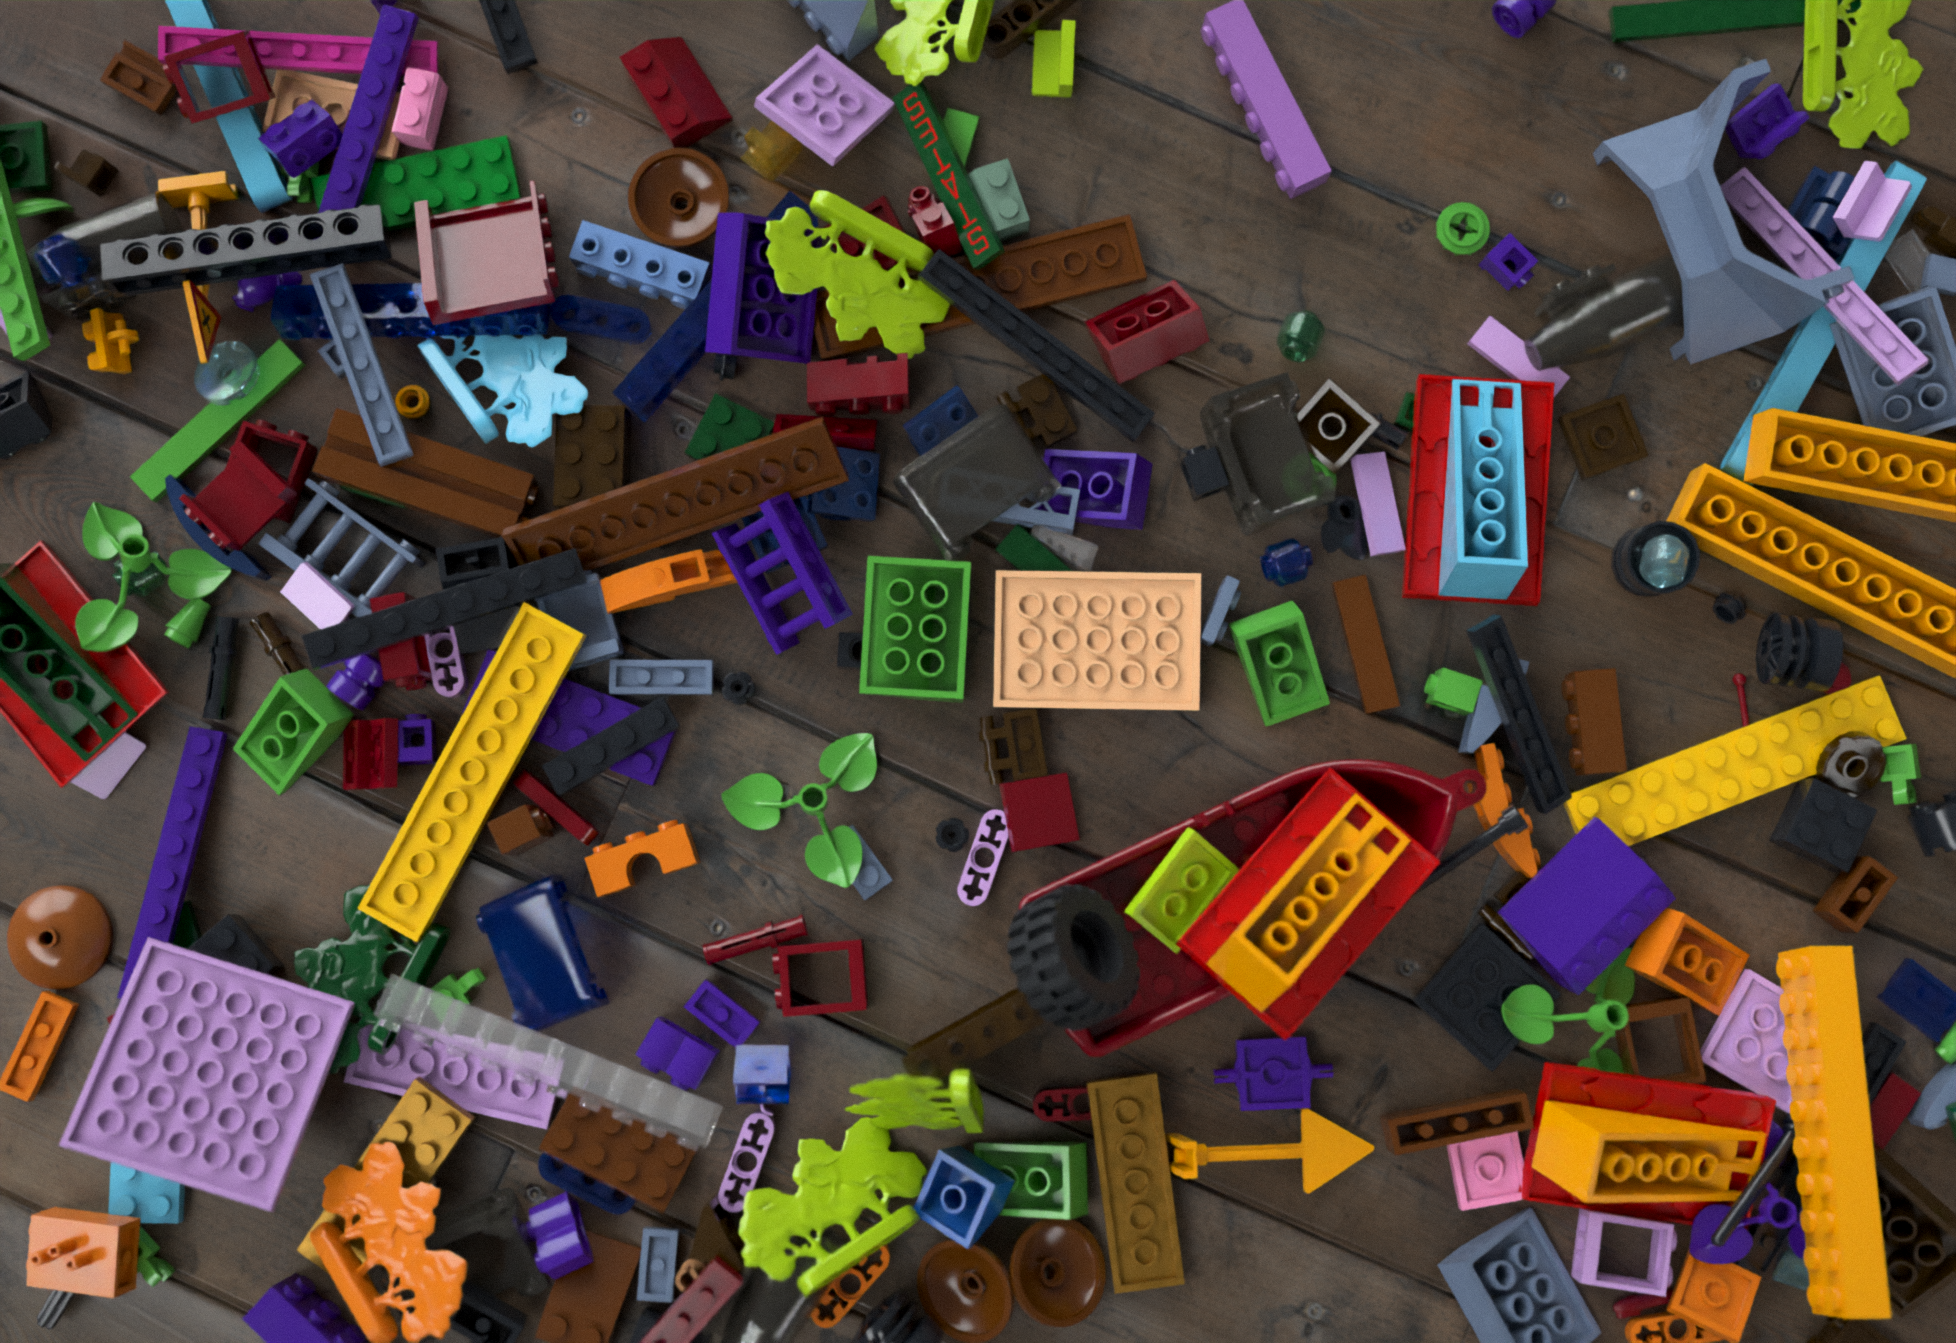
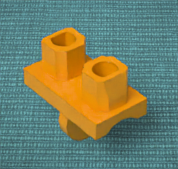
M100 308L90 310L91 319L82 324L83 336L88 341L95 342L96 351L89 353L87 356L89 369L119 374L132 372L129 354H131L130 344L139 341L138 332L127 329L126 321L123 320V314L107 313Z

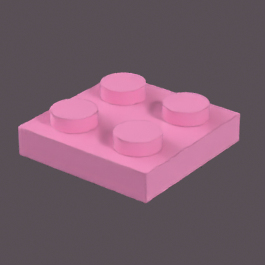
M1518 1131L1446 1145L1460 1210L1464 1211L1524 1200L1522 1192H1518L1519 1184L1522 1188L1524 1165Z

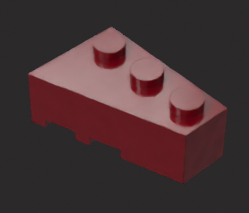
M898 353L896 361L879 362L878 356L867 357V362L849 363L848 359L807 363V404L809 409L815 410V413L818 415H833L836 413V410H849L850 414L863 415L868 414L871 409H883L885 414L903 413V409H910L908 353Z

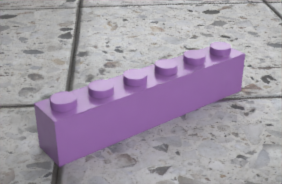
M1233 0L1206 13L1201 28L1203 40L1208 47H1213L1217 55L1216 64L1220 73L1223 76L1227 74L1232 84L1230 86L1232 96L1235 102L1242 104L1247 113L1245 115L1246 123L1252 133L1256 132L1262 142L1260 144L1261 152L1267 162H1272L1276 170L1275 178L1282 191L1286 190L1290 199L1326 183L1332 170L1244 0Z

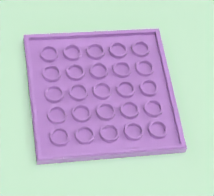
M148 937L59 1146L274 1212L355 1003Z

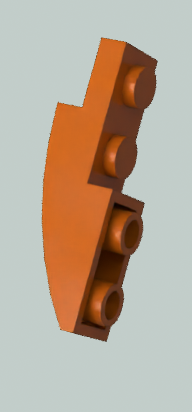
M702 549L648 562L600 580L607 614L672 601L678 595L738 583L719 550L703 553Z
M1495 743L1481 745L1474 751L1477 769L1486 781L1487 790L1483 799L1473 806L1485 831L1499 822L1497 818L1502 816L1501 811L1509 807L1508 804L1512 802L1509 785L1503 782L1501 770L1504 769V759L1499 749L1496 750ZM1468 783L1469 793H1471L1473 786L1471 783ZM1519 808L1517 810L1529 827L1518 835L1516 833L1510 836L1505 834L1493 842V845L1515 871H1521L1527 878H1533L1538 873L1537 869L1540 868L1541 862L1537 849L1532 848L1530 834L1533 833L1531 818L1528 814L1524 813V808Z

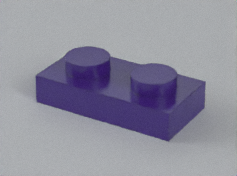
M708 979L703 981L684 1006L685 1009L737 1050L742 1047L761 1022Z

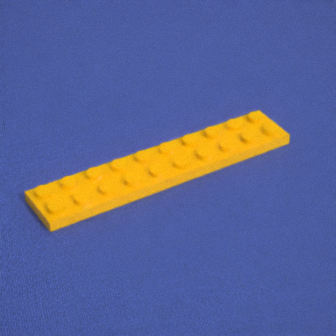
M524 602L357 909L416 942L420 941L426 929L431 925L587 635Z
M1879 675L1572 792V798L1563 804L1575 834H1578L1594 817H1597L1627 846H1630L1817 774L1816 767L1820 754L1827 744L1839 735L1851 731L1864 732L1878 740L1883 747L1890 746L1907 738Z

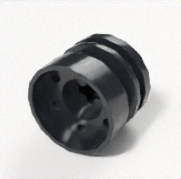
M1657 521L1630 530L1617 541L1612 551L1611 568L1615 579L1626 591L1637 596L1653 597L1682 589L1693 580L1699 568L1700 551L1696 539L1686 528L1674 522ZM1654 557L1655 564H1646L1645 558Z
M1770 614L1762 626L1757 642L1755 660L1759 680L1763 684L1768 685L1779 684L1782 687H1787L1794 683L1799 689L1819 692L1827 691L1834 684L1842 661L1843 635L1840 625L1834 620L1811 617L1803 622V619L1797 615Z
M900 1288L888 1298L881 1300L868 1313L850 1343H939L944 1335V1330L928 1314L913 1323L910 1319L915 1313L918 1304L915 1301H911L900 1310L899 1308L907 1298V1293Z

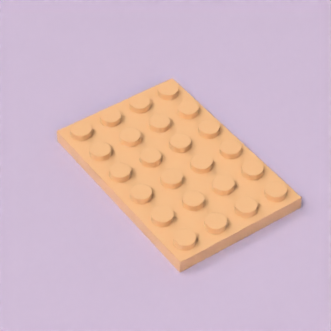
M996 570L993 707L1199 711L1201 573Z

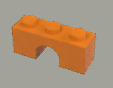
M676 819L658 825L659 832L646 836L645 831L625 837V844L613 847L612 842L592 848L593 855L584 858L597 897H604L636 886L632 874V866L635 860L645 853L652 854L658 859L663 874H671L701 863L689 825L685 823L678 824Z

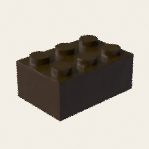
M583 405L579 413L567 415L556 413L553 506L557 509L630 484L632 414L625 405Z

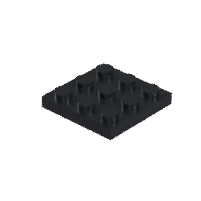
M1479 923L1411 1000L1484 1067L1493 1072L1520 1042V1039L1514 1036L1507 1028L1502 1017V1004L1515 989L1524 985H1537L1544 988L1551 996L1553 1003L1561 994L1483 923Z

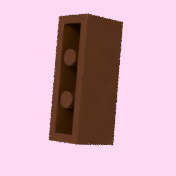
M1616 668L1574 671L1565 674L1561 690L1563 699L1568 701L1569 714L1565 717V727L1568 735H1571L1573 748L1569 750V762L1571 768L1575 769L1576 776L1627 771Z

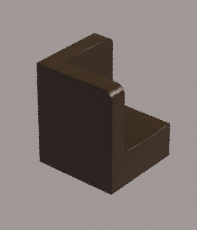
M85 149L80 152L70 169L59 162L54 167L67 178L100 198L119 171L105 158L95 152L92 154Z

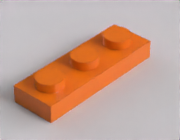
M49 990L41 992L0 1079L1 1091L26 1102L34 1101L79 1006L78 1003Z

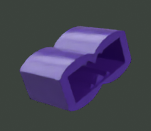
M660 1016L654 1021L635 1055L642 1059L640 1064L644 1068L656 1074L660 1070L666 1072L672 1077L670 1082L674 1086L688 1091L690 1088L696 1090L701 1086L720 1050L691 1034L676 1023Z
M566 1191L529 1209L530 1221L526 1222V1227L531 1239L534 1242L537 1241L538 1252L534 1254V1258L541 1273H546L555 1280L594 1262L579 1204L569 1192Z

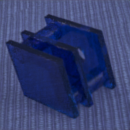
M736 1045L733 1086H736V1104H789L791 1058L788 1057L789 1045Z

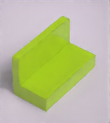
M1062 20L1061 31H1035L1033 96L1071 98L1075 42L1074 20Z

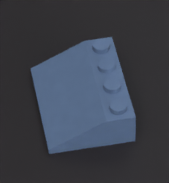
M787 0L794 8L799 6L805 12L804 18L810 27L816 32L820 29L827 37L826 43L830 49L838 56L842 53L848 61H851L879 37L874 0Z
M1926 287L1877 305L1928 359L1927 365L1898 386L1837 321L1829 324L1864 426L1923 436L1956 425V345L1936 287Z
M1531 1207L1525 1208L1463 1244L1437 1264L1481 1343H1591L1602 1333Z

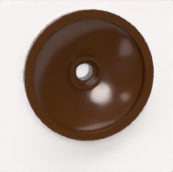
M687 148L666 149L650 156L634 173L628 190L629 210L637 227L652 241L672 248L694 246L710 238L716 232L718 213H727L729 208L728 184L721 169L708 156ZM681 201L688 203L687 207L683 210L677 209V204Z
M1044 1218L1030 1225L1017 1240L1011 1256L1010 1278L1013 1292L1019 1305L1032 1319L1049 1327H1069L1086 1319L1098 1305L1104 1291L1106 1268L1101 1248L1095 1237L1085 1226L1073 1219ZM1045 1267H1047L1049 1271V1275L1047 1278H1045L1044 1276Z
M950 1238L933 1246L921 1260L917 1273L919 1298L925 1312L944 1330L945 1334L959 1341L981 1343L994 1338L1007 1326L1014 1310V1292L1011 1278L1006 1268L992 1251L978 1242L970 1249H966Z

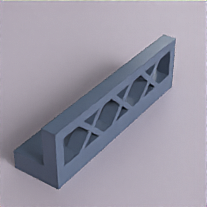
M946 466L938 506L942 513L1011 525L1018 524L1022 527L1073 535L1080 490ZM952 476L966 478L973 489L963 496L949 494ZM973 480L983 481V482L980 483L978 486H976V484L973 482ZM990 483H995L1002 487L1006 495L996 502H991L985 499L980 490ZM1006 486H1012L1017 488L1010 492ZM1023 489H1029L1034 491L1040 501L1030 508L1021 507L1014 496ZM1040 492H1046L1050 494L1046 497H1043ZM974 494H977L980 499H974L970 497ZM1057 495L1072 497L1069 515L1054 513L1047 502ZM1010 499L1014 505L1003 503ZM1044 505L1047 511L1037 509Z

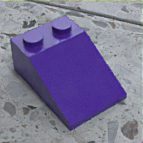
M1045 449L1040 483L1080 490L1075 522L1110 528L1142 530L1153 464L1137 453ZM1040 492L1043 497H1046L1050 494L1046 492ZM1057 495L1047 503L1054 513L1069 515L1072 497ZM1044 505L1037 509L1047 511Z

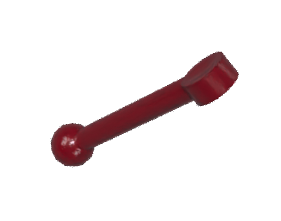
M1736 673L1732 681L1737 686L1742 725L1745 727L1750 725L1744 690L1746 676L1742 673Z

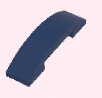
M171 474L165 478L168 497L178 520L190 537L205 552L222 564L256 579L268 581L272 577L250 552L241 549L240 551L234 550L231 553L227 547L222 549L215 544L208 536L211 530L204 523L198 525L184 512L187 506L179 499L183 493L192 498H195L197 495L183 480Z

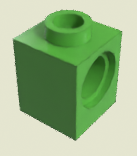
M1443 667L1436 670L1435 675L1430 674L1424 689V693L1428 694L1426 703L1464 716L1473 713L1483 680Z

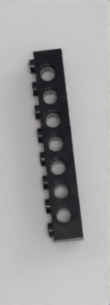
M361 205L352 209L326 210L323 213L310 215L295 214L288 218L260 219L253 223L239 225L224 224L217 228L189 229L182 233L154 234L146 238L118 239L111 243L100 244L102 281L115 298L183 288V281L191 280L195 286L332 267L342 263L346 265L392 258L389 225L380 205Z

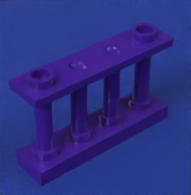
M788 492L760 504L759 507L764 517L742 530L734 523L712 533L719 551L727 561L776 655L799 644L800 642L795 633L819 620L824 629L853 615ZM772 529L781 547L756 561L747 542ZM788 559L797 578L772 591L763 573ZM804 590L813 608L788 621L779 603Z

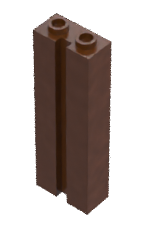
M339 408L335 409L327 430V440L325 445L321 446L312 470L320 479L405 506L406 508L495 538L502 537L504 528L528 520L525 517L528 506L535 505L540 491V487L536 485L537 480L533 474L407 431L406 434L414 456L381 467L362 416Z

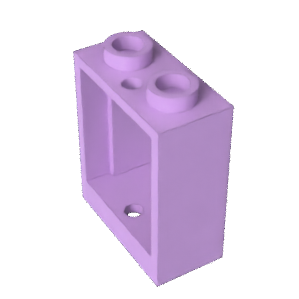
M1579 1208L1571 1277L1582 1284L1666 1297L1667 1287L1671 1286L1673 1271L1670 1266L1671 1251L1675 1250L1677 1244L1674 1224L1667 1221ZM1603 1221L1652 1229L1647 1279L1597 1272Z

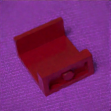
M238 440L229 449L236 458L195 498L184 493L179 497L187 506L184 510L186 515L198 525L204 523L211 530L208 536L215 544L222 549L229 547L236 551H240L298 494L251 446Z

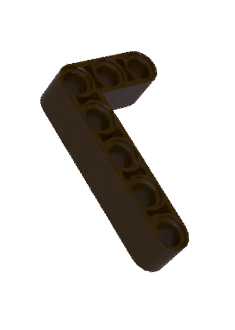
M1013 0L990 18L983 42V51L992 59L1006 57L1032 37L1036 30H1041L1078 0H1055L1053 2ZM1019 15H1027L1030 20L1022 23L1018 22L1015 18ZM993 35H1001L1005 40L995 43L989 38Z

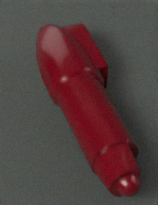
M1668 1289L1666 1297L1652 1294L1631 1295L1614 1303L1612 1308L1618 1319L1641 1315L1640 1311L1643 1309L1669 1304L1674 1289Z

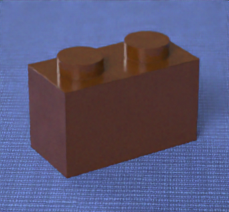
M524 804L487 823L502 855H520L554 838L551 830L555 828L554 821L547 812L542 811L540 806Z
M1856 856L1849 872H1840L1815 906L1813 912L1839 932L1858 933L1898 877L1872 857Z

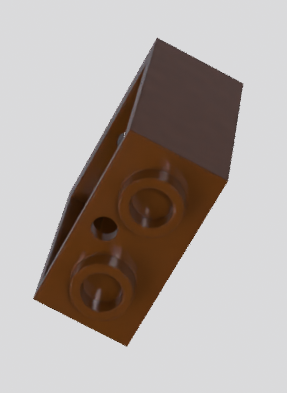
M1672 996L1624 1005L1628 1012V1022L1622 1029L1615 1030L1625 1074L1639 1075L1629 1022L1673 1015L1684 1071L1647 1078L1693 1084L1707 1082L1689 997Z

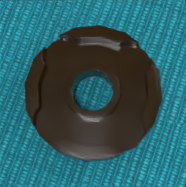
M1851 731L1837 736L1827 744L1819 756L1816 767L1818 780L1853 798L1860 796L1859 792H1862L1864 789L1869 791L1873 788L1884 773L1887 761L1886 754L1883 753V746L1878 740L1864 732ZM1857 759V765L1851 771L1846 772L1848 764L1852 760Z

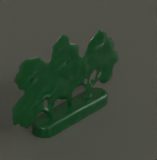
M370 884L359 885L347 890L344 894L343 916L352 934L348 940L342 942L332 937L320 942L318 948L306 947L294 951L296 975L308 984V988L354 1002L355 1006L351 1016L354 1015L362 1018L358 1023H352L349 1020L328 1072L331 1074L337 1073L339 1067H346L358 1061L360 1056V1046L357 1038L359 1030L370 1024L374 1025L368 1038L369 1049L381 1055L389 1052L450 936L449 927L440 923H432L426 929L417 945H414L413 940L401 934L400 938L404 942H398L392 936L391 927L357 909ZM392 943L396 946V949L387 950L385 947ZM402 951L410 959L398 982L384 977L382 967L386 959L390 955ZM388 988L392 990V993L380 1016H375L367 1005L369 999L378 994L381 989Z

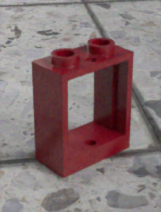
M242 31L164 56L167 63L163 65L165 75L171 85H176L180 98H177L179 109L185 118L190 119L192 124L276 98L250 31ZM234 45L254 95L200 111L180 61Z
M257 419L256 424L243 420L235 443L241 440L256 450L261 438L298 450L287 483L298 494L274 517V519L290 524L318 448L307 442L309 436L297 431L289 430L286 435L277 432V426L269 422ZM232 452L226 467L236 458Z
M405 592L370 598L369 600L373 613L417 598ZM425 636L378 650L384 681L396 684L397 688L406 687V691L424 689L427 687L426 682L433 681Z
M863 939L778 946V953L773 954L774 975L780 974L781 988L775 989L776 1009H782L783 1017L861 1011L869 1008ZM848 950L852 1001L793 1006L789 955Z

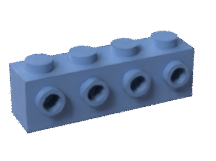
M582 220L569 255L570 260L576 267V271L584 276L595 278L597 274L608 278L607 281L614 286L626 289L627 285L639 288V292L649 298L658 299L659 296L671 299L670 302L673 305L689 310L690 306L698 309L701 308L713 271L709 262Z

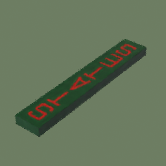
M921 81L917 86L910 84L892 99L941 201L955 224L958 237L972 267L980 270L1003 254L1005 250L924 81Z

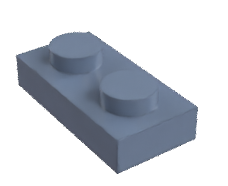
M1228 575L1222 580L1200 633L1201 644L1209 647L1214 644L1215 640H1222L1228 623L1223 621L1228 609H1235L1241 595V591L1236 590L1240 582L1239 580Z
M852 824L849 828L858 835L862 845L861 868L852 884L866 901L892 882L893 879Z
M645 1226L643 1228L637 1300L673 1302L680 1229Z

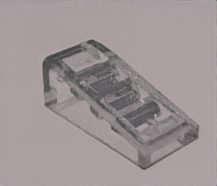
M1033 525L1031 536L1045 548L1080 571H1091L1098 550L1097 544L1039 525Z

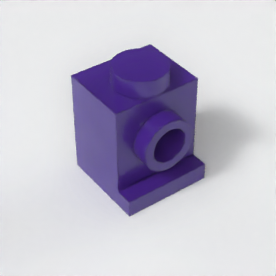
M1509 233L1483 258L1478 266L1482 270L1485 268L1509 291L1514 285L1521 289L1534 276L1530 270L1538 260ZM1505 264L1510 265L1513 269V272Z
M426 714L405 715V720L398 721V763L402 766L437 763L435 722L432 719H427ZM416 735L424 736V742L420 746H414L412 743Z

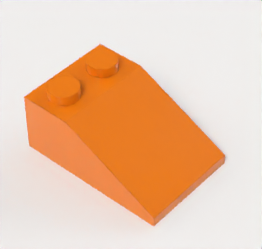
M1666 908L1638 936L1624 966L1678 996L1689 997L1690 1002L1719 1016L1735 987L1749 954L1685 913Z

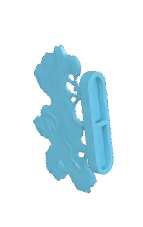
M519 309L434 325L433 329L436 335L444 339L451 338L454 340L455 349L453 355L446 356L432 338L423 341L417 346L433 372L485 444L499 435L495 424L490 418L495 413L506 415L508 419L506 429L508 442L526 443L529 447L533 448L552 435V415L554 413L567 415L581 412L583 401L587 400L588 397L587 388L575 376L554 373L555 366L562 359L566 358L567 337L544 339L542 335L528 333L521 339L515 338L512 333L520 317ZM462 330V336L457 339L455 333ZM471 333L475 337L474 343L464 352L462 349L466 346L462 343L466 336ZM475 349L478 350L480 353L479 355L472 356L470 355V352H472ZM464 358L478 360L484 369L481 377L468 384L464 382L455 369L456 365ZM481 385L497 392L498 395L492 406L484 410L472 393V390ZM511 402L516 404L513 409L508 410L504 407Z

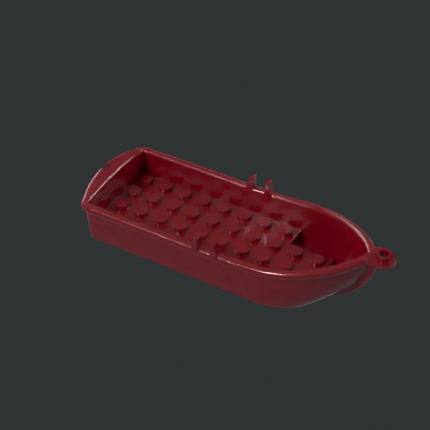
M1342 759L1311 764L1269 780L1028 893L1021 899L1018 910L1022 909L1023 905L1062 885L1076 884L1088 887V890L1097 891L1101 894L1103 900H1108L1114 906L1113 910L1117 915L1121 914L1126 922L1124 924L1128 932H1131L1134 939L1132 942L1134 950L1138 952L1139 961L1137 962V967L1140 968V978L1136 983L1139 986L1129 1007L1121 1013L1079 1031L1063 1030L1086 1055L1101 1057L1233 995L1216 978L1212 977L1195 962L1189 954H1186L1182 949L1177 954L1171 951L1124 912L1188 827L1195 830L1238 869H1241L1325 772L1332 768L1439 860L1451 836L1457 812L1478 803L1485 796L1487 784L1484 777L1475 770L1464 769L1440 779L1406 765L1371 759ZM1465 781H1469L1472 784L1473 789L1471 793H1467L1464 790L1463 785ZM1424 882L1418 887V889L1412 894L1410 898H1412L1415 895V893L1420 889Z

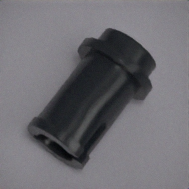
M1372 412L1371 414L1381 424L1369 437L1373 436L1397 451L1404 442L1408 431L1383 419V414L1378 413L1376 415Z

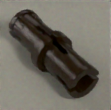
M269 612L256 616L259 621L254 618L250 621L249 624L254 628L265 645L264 652L267 656H272L284 675L306 669L290 646L291 640L288 636H283Z

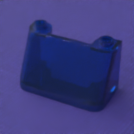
M562 875L547 876L483 904L479 907L480 914L476 915L482 934L487 933L515 1009V1012H512L513 1022L519 1032L524 1030L528 1036L610 1004L605 989H599L596 983L592 984L591 982L597 979L595 972L591 973L567 909L570 908L569 902L561 901V898H564L563 893L568 891Z

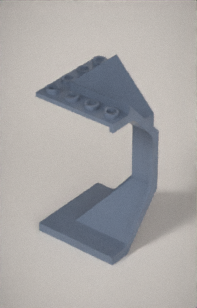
M1766 59L1734 69L1696 110L1605 140L1593 152L1597 165L1613 160L1648 196L1680 274L1683 296L1684 336L1669 348L1674 361L1686 357L1691 365L1786 332L1829 303V299L1844 293L1843 287L1855 279L1850 266L1813 279H1802L1749 252L1742 243L1714 173L1713 161L1729 114L1771 72Z

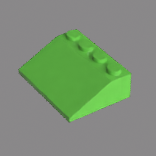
M868 556L859 694L927 701L963 702L971 562Z

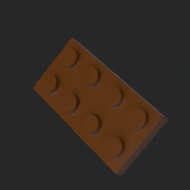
M573 1086L541 1142L539 1151L664 1215L697 1153V1148Z

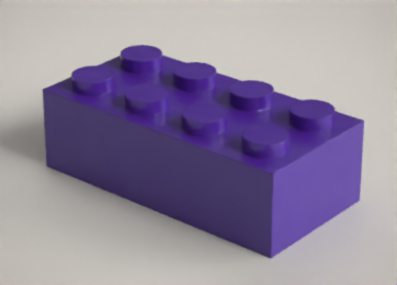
M297 1273L273 1285L242 1318L266 1343H369L365 1340L366 1335L360 1327L355 1324H349L340 1315L341 1310L334 1302L328 1299L324 1300L315 1291L316 1286L306 1276H299Z

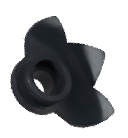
M1345 495L1337 496L1328 504V519L1321 527L1323 547L1329 554L1340 548L1348 557L1361 561L1365 558L1367 551V536L1360 505L1352 497ZM1339 508L1345 512V518L1341 515Z

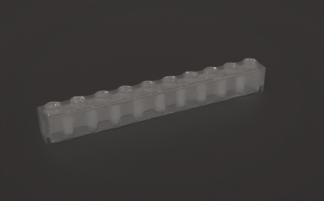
M394 974L391 975L374 1011V1016L381 1019L378 1024L380 1027L395 1033H399L400 1028L406 1029L414 1033L413 1040L431 1047L434 1041L448 1046L445 1051L446 1053L466 1060L469 1054L481 1059L479 1066L499 1073L502 1067L514 1072L512 1079L532 1086L534 1081L547 1085L545 1092L566 1099L567 1094L581 1099L578 1105L595 1112H599L600 1107L613 1111L614 1113L611 1118L619 1122L632 1125L633 1120L646 1125L644 1131L660 1138H664L666 1133L679 1138L678 1145L693 1151H697L699 1146L703 1148L708 1146L724 1107Z

